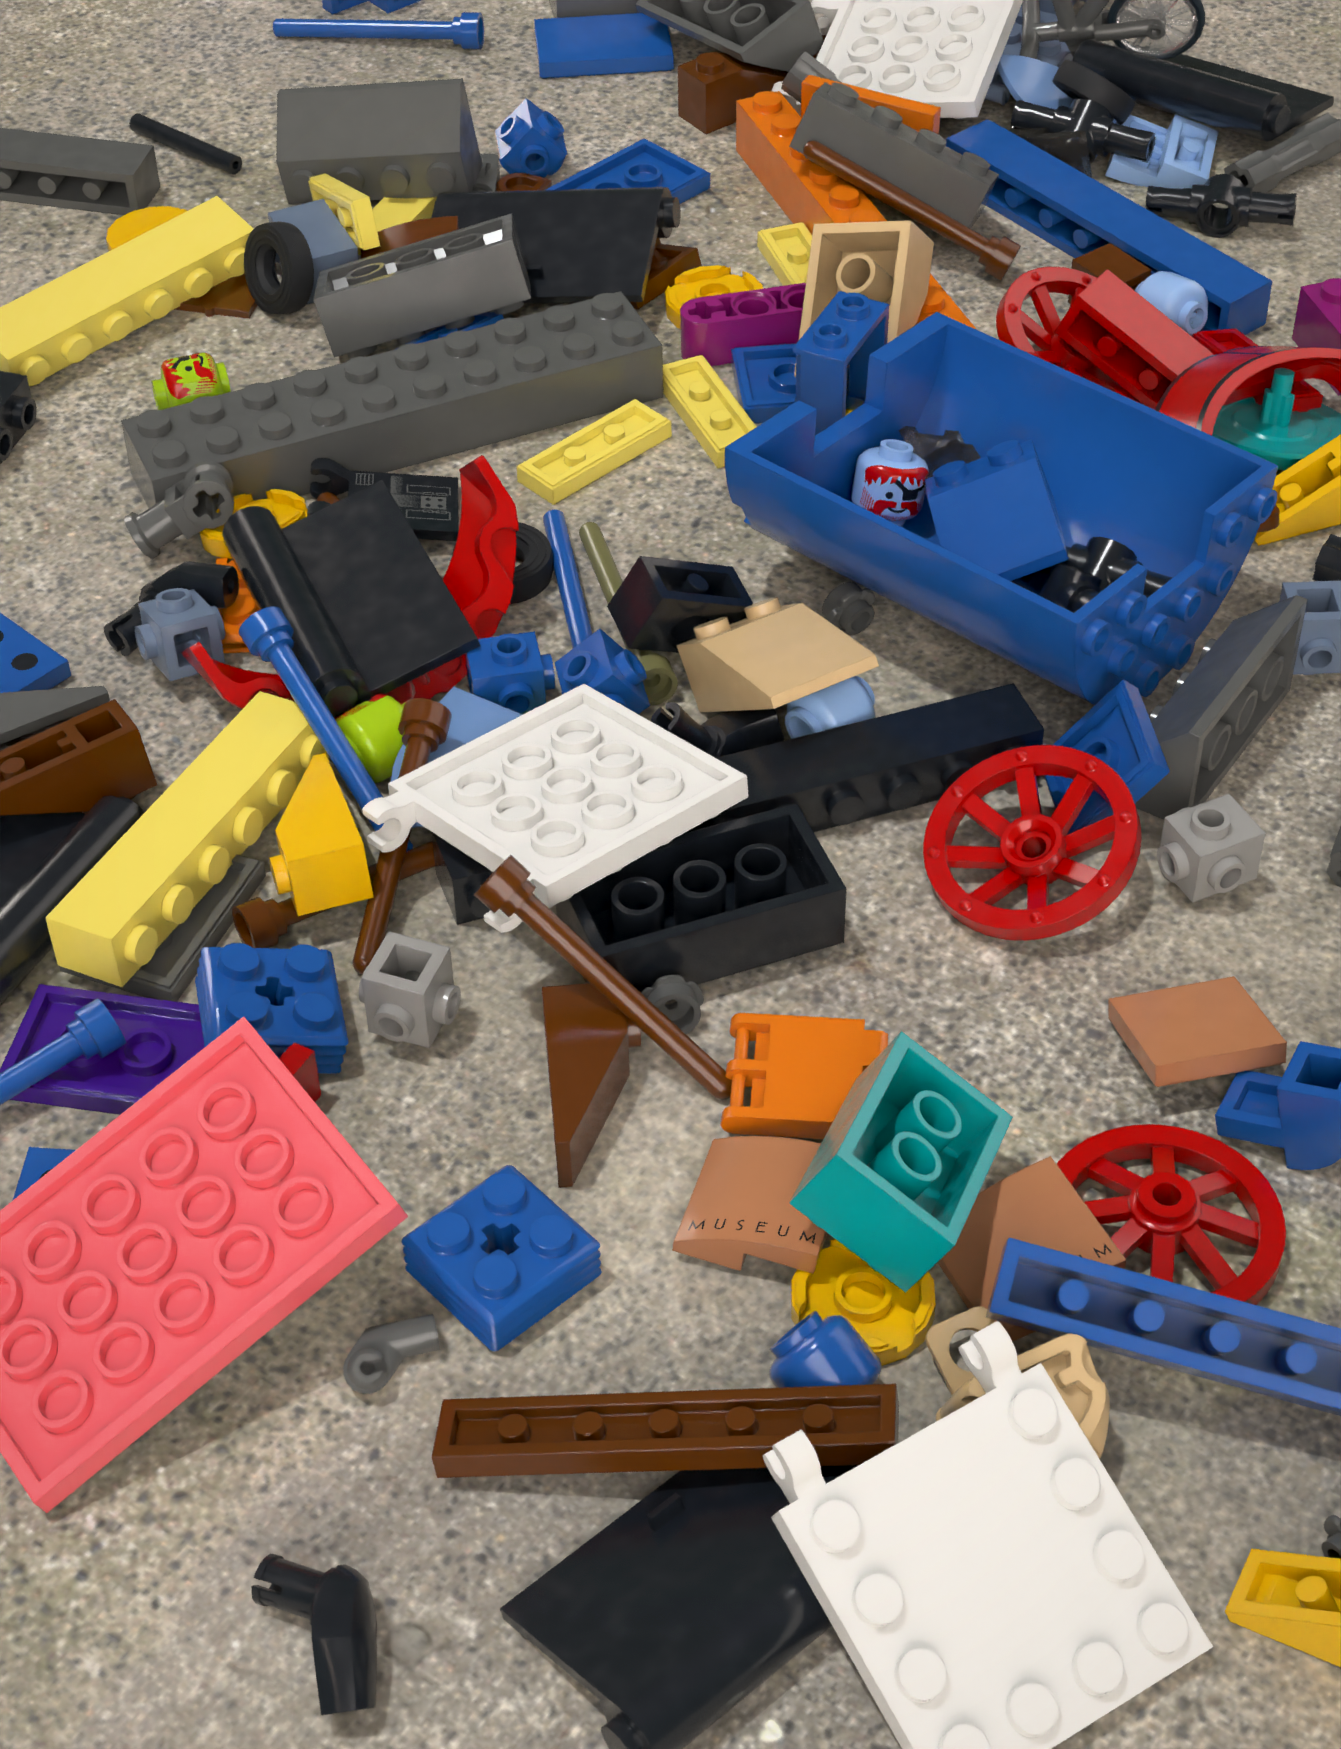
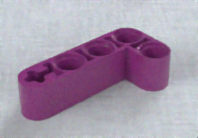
M806 283L699 297L685 302L680 308L681 357L684 360L703 355L710 366L731 364V349L797 343L799 341Z

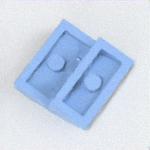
M1177 114L1174 115L1168 129L1129 115L1122 124L1123 126L1155 133L1156 141L1149 162L1146 163L1111 153L1105 173L1107 177L1143 187L1154 186L1183 189L1192 188L1193 184L1204 185L1209 178L1218 131Z

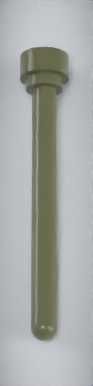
M586 522L581 526L579 536L607 604H609L623 581L600 527L594 522ZM622 638L626 649L638 658L646 671L647 678L643 683L650 706L668 701L675 694L678 687V680L669 660L652 650L630 649Z

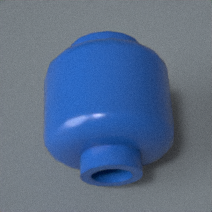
M814 1311L792 1327L770 1348L776 1359L769 1370V1377L776 1388L874 1384L881 1372V1361L852 1324L840 1315L828 1316L822 1319L817 1311Z

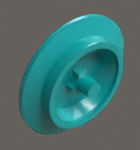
M1276 368L1273 373L1271 388H1265L1262 405L1256 403L1253 397H1249L1222 406L1217 416L1212 436L1278 465L1277 470H1286L1341 434V414L1324 404H1321V408L1310 409L1307 412L1292 411L1295 395L1291 393L1295 373L1290 369Z

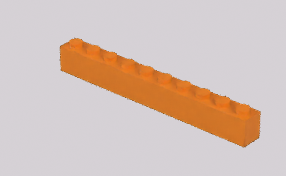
M762 91L753 97L736 100V151L793 224L804 223L812 235L814 224L887 221L861 189L813 163L804 154L789 147L802 117L780 91ZM930 273L928 293L916 325L935 312H938L976 329Z

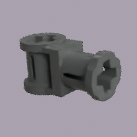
M202 461L194 464L186 472L184 479L165 490V498L139 515L131 512L125 516V525L132 539L146 556L154 559L160 555L161 547L182 534L186 539H189L205 528H216L223 525L234 510V497L232 495L233 479L229 471L223 465L216 462ZM199 491H206V494L199 496ZM218 493V498L212 499L210 497Z

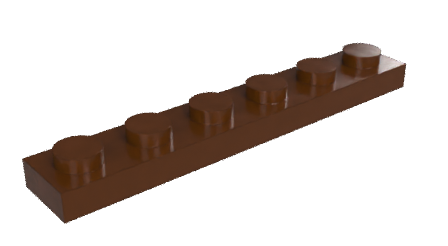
M867 1384L443 1399L432 1452V1461L437 1478L767 1468L763 1455L773 1450L772 1446L802 1430L811 1442L818 1456L820 1466L860 1465L898 1444L899 1400L897 1385Z

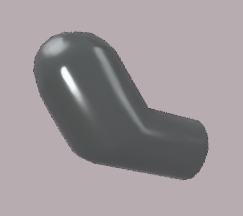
M429 1314L366 1328L344 1362L343 1375L346 1383L354 1391L362 1394H372L381 1390L388 1383L404 1358L440 1350L434 1315Z

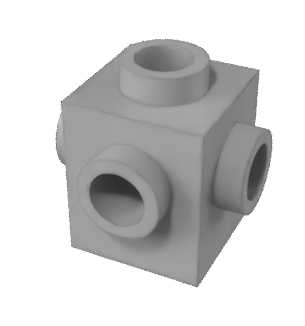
M1226 794L1193 807L1183 808L1164 818L1161 843L1157 850L1158 864L1165 878L1170 882H1175L1189 900L1194 903L1217 893H1227L1243 883L1257 879L1266 833L1230 794Z
M389 931L370 964L366 967L359 985V1000L365 1003L368 1032L382 1035L392 1041H404L427 1048L431 1047L442 1025H450L453 1022L461 998L459 986L454 985L450 947Z

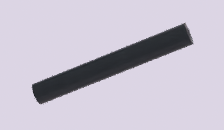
M136 113L130 119V129L136 133L233 175L237 174L242 168V159L235 154L142 114Z

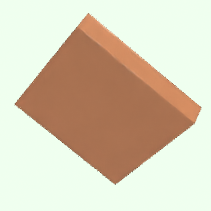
M1235 976L1108 999L1109 1020L1155 1087L1286 1063L1287 1042Z

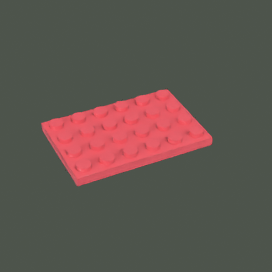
M242 1017L0 1210V1452L33 1503L46 1513L50 1512L409 1217L245 1017Z

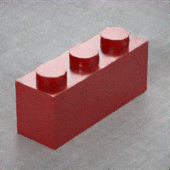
M1108 269L1077 296L1054 333L1142 404L1152 409H1155L1167 387L1178 375L1194 363L1214 355Z

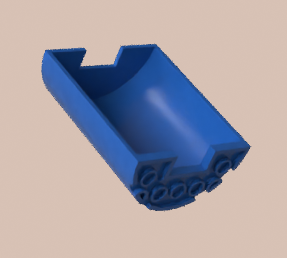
M935 312L869 355L865 403L817 435H815L817 409L798 400L725 447V472L732 503L742 507L746 516L744 522L752 529L1093 705H1096L1122 680L1137 687L1141 696L1148 697L1156 689L1159 681L1173 668L1180 670L1186 665L1193 653L1196 640L1207 627L1236 579L1260 524L1268 519L1277 502V491L1272 488L1278 465L938 312ZM894 439L904 441L913 446V453L925 460L929 469L928 478H930L936 469L949 462L962 460L966 464L987 456V451L990 448L1004 441L1018 440L1019 443L1032 439L1055 500L1065 545L1072 547L1078 543L1087 546L1089 539L1092 537L1109 538L1132 550L1137 556V561L1141 562L1143 566L1140 564L1133 566L1073 613L941 547L926 491L921 511L914 518L905 520L902 526H898L852 503L851 491L857 459L866 449L880 447V442L883 440ZM1147 570L1173 577L1148 598L1143 595Z

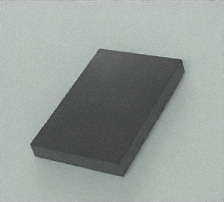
M236 855L232 859V865L227 870L222 881L214 884L192 909L188 919L172 931L156 949L152 959L147 964L141 966L123 987L59 966L60 971L146 998L177 1002L197 974L201 949L203 947L217 946L234 922L232 908L247 902L265 878L264 862Z

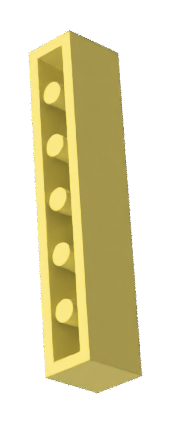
M215 196L0 307V371L26 375L29 387L35 386L65 367L82 361L93 352L114 341L125 338L136 329L155 319L166 316L170 311L181 306V303L192 297H202L212 287L225 280L243 275L245 273V246L254 228L218 196Z
M259 691L45 917L58 966L123 987L141 966L147 964L152 959L156 949L172 931L188 919L192 909L214 884L222 881L227 870L232 865V859L236 855H241L248 846L253 845L259 839L264 828L281 809L288 806L313 755L326 753L295 701Z

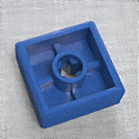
M231 943L224 947H203L201 949L199 967L197 968L198 976L195 977L205 1047L242 1017H245L278 1058L295 1042L315 1051L318 1073L341 1072V1064L344 1062L343 1055L346 1053L345 1046L349 1041L333 957L329 950L318 949L306 944L296 945L290 949L253 948L243 943Z
M512 1165L504 1166L402 1238L403 1252L405 1254L404 1261L407 1263L405 1266L406 1271L491 1351L502 1349L599 1277L602 1272L599 1268L601 1265L599 1259L601 1253L598 1250L600 1243Z

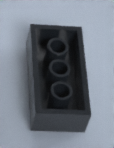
M797 803L684 833L674 838L668 844L660 846L624 866L618 872L604 877L574 894L569 899L556 904V912L561 920L642 993L645 988L651 987L658 978L666 975H680L684 978L685 982L693 981L698 985L844 943L847 888Z

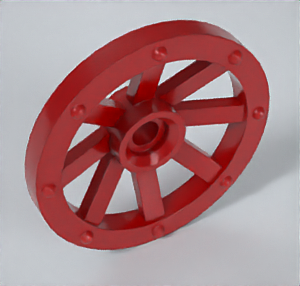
M1040 267L1023 273L1011 284L997 309L996 328L999 340L1141 403L1054 333L1061 321L1049 293L1071 295V307L1077 296L1095 281L1097 277L1065 267ZM1031 297L1044 329L1021 310L1022 303L1027 298ZM1027 338L1043 351H1035Z
M1033 745L1007 750L981 761L962 774L945 791L934 807L925 830L923 842L924 864L938 899L945 909L963 925L976 932L998 939L1013 941L1044 939L1071 931L1085 924L1104 911L1119 896L1129 882L1138 862L1142 841L1141 824L1134 800L1125 782L1118 773L1099 758L1064 746ZM1051 775L1073 779L1052 816L1043 815L1036 776ZM1016 780L1022 817L1010 823L981 798L994 789ZM1095 790L1105 799L1114 815L1067 835L1092 791ZM967 815L1000 842V847L953 846L951 844L958 825L963 817ZM1113 840L1109 855L1100 870L1069 859ZM951 868L1004 869L970 894L959 886L951 872ZM1057 879L1081 887V889L1069 897L1049 905V884H1052ZM1023 883L1028 885L1027 909L1013 910L992 906Z
M1153 1124L1130 1125L1107 1130L1089 1137L1069 1150L1057 1162V1166L1075 1190L1087 1178H1090L1123 1195L1085 1201L1084 1203L1101 1225L1125 1221V1224L1111 1237V1240L1125 1259L1137 1247L1146 1253H1150V1276L1173 1282L1174 1255L1186 1251L1215 1289L1210 1293L1257 1305L1272 1287L1279 1272L1285 1247L1286 1226L1283 1210L1275 1191L1260 1170L1238 1151L1225 1143L1202 1133L1180 1127ZM1135 1159H1151L1152 1174L1143 1178L1116 1163ZM1174 1161L1195 1167L1208 1174L1188 1181L1182 1176L1175 1174ZM1233 1192L1244 1204L1252 1220L1210 1206L1204 1202ZM1203 1230L1257 1249L1248 1267L1238 1277Z

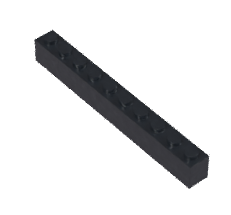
M1012 683L717 757L716 759L747 776L748 798L685 833L797 803L813 832H818L937 801L962 774L981 761L1007 750L1043 745L1044 728L1015 684ZM431 832L436 876L456 924L459 925L484 918V915L491 910L474 893L493 872Z

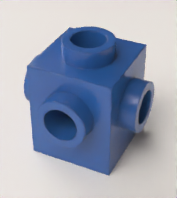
M526 98L495 130L501 165L509 174L528 173L543 178L547 175H553L560 169L567 155L563 126L551 113L542 111Z
M598 629L555 662L562 694L582 684H586L637 714H640L650 706L643 683L647 678L643 665L631 651L623 649L601 629Z
M535 631L478 639L481 646L465 653L469 693L523 715L545 704V690L555 689V674L551 654L540 655Z

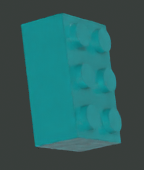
M901 1031L855 1080L789 1204L808 1217L816 1226L825 1230L859 1256L872 1269L881 1273L904 1292H907L956 1245L1013 1116Z

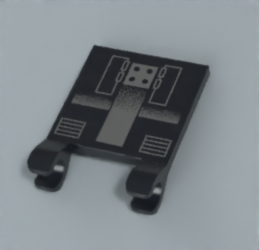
M317 458L311 463L312 475L322 474L331 479L326 483L315 481L310 484V494L315 499L324 492H330L338 496L348 491V496L383 480L418 539L457 541L458 477L350 471L328 458ZM314 501L307 508V516L331 504L324 501Z

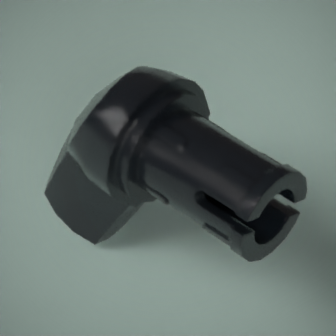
M187 561L143 586L138 603L154 600L157 594L168 589L184 588L188 590L194 589L210 606L227 608L235 602L238 596V574L233 566ZM138 603L104 626V634L109 644L117 652L121 650V654L124 656L130 655L138 648L135 627L142 625Z
M668 702L665 704L666 710L674 717L672 718L664 709L659 707L650 720L715 758L785 740L775 709L727 711L710 718L700 725L680 705L675 702Z
M271 1553L267 1555L259 1564L254 1578L272 1584L270 1588L253 1585L251 1589L252 1599L258 1605L271 1606L310 1620L321 1716L375 1708L377 1687V1620L368 1580L356 1569L346 1564L338 1565L326 1572H322L285 1560L283 1556Z

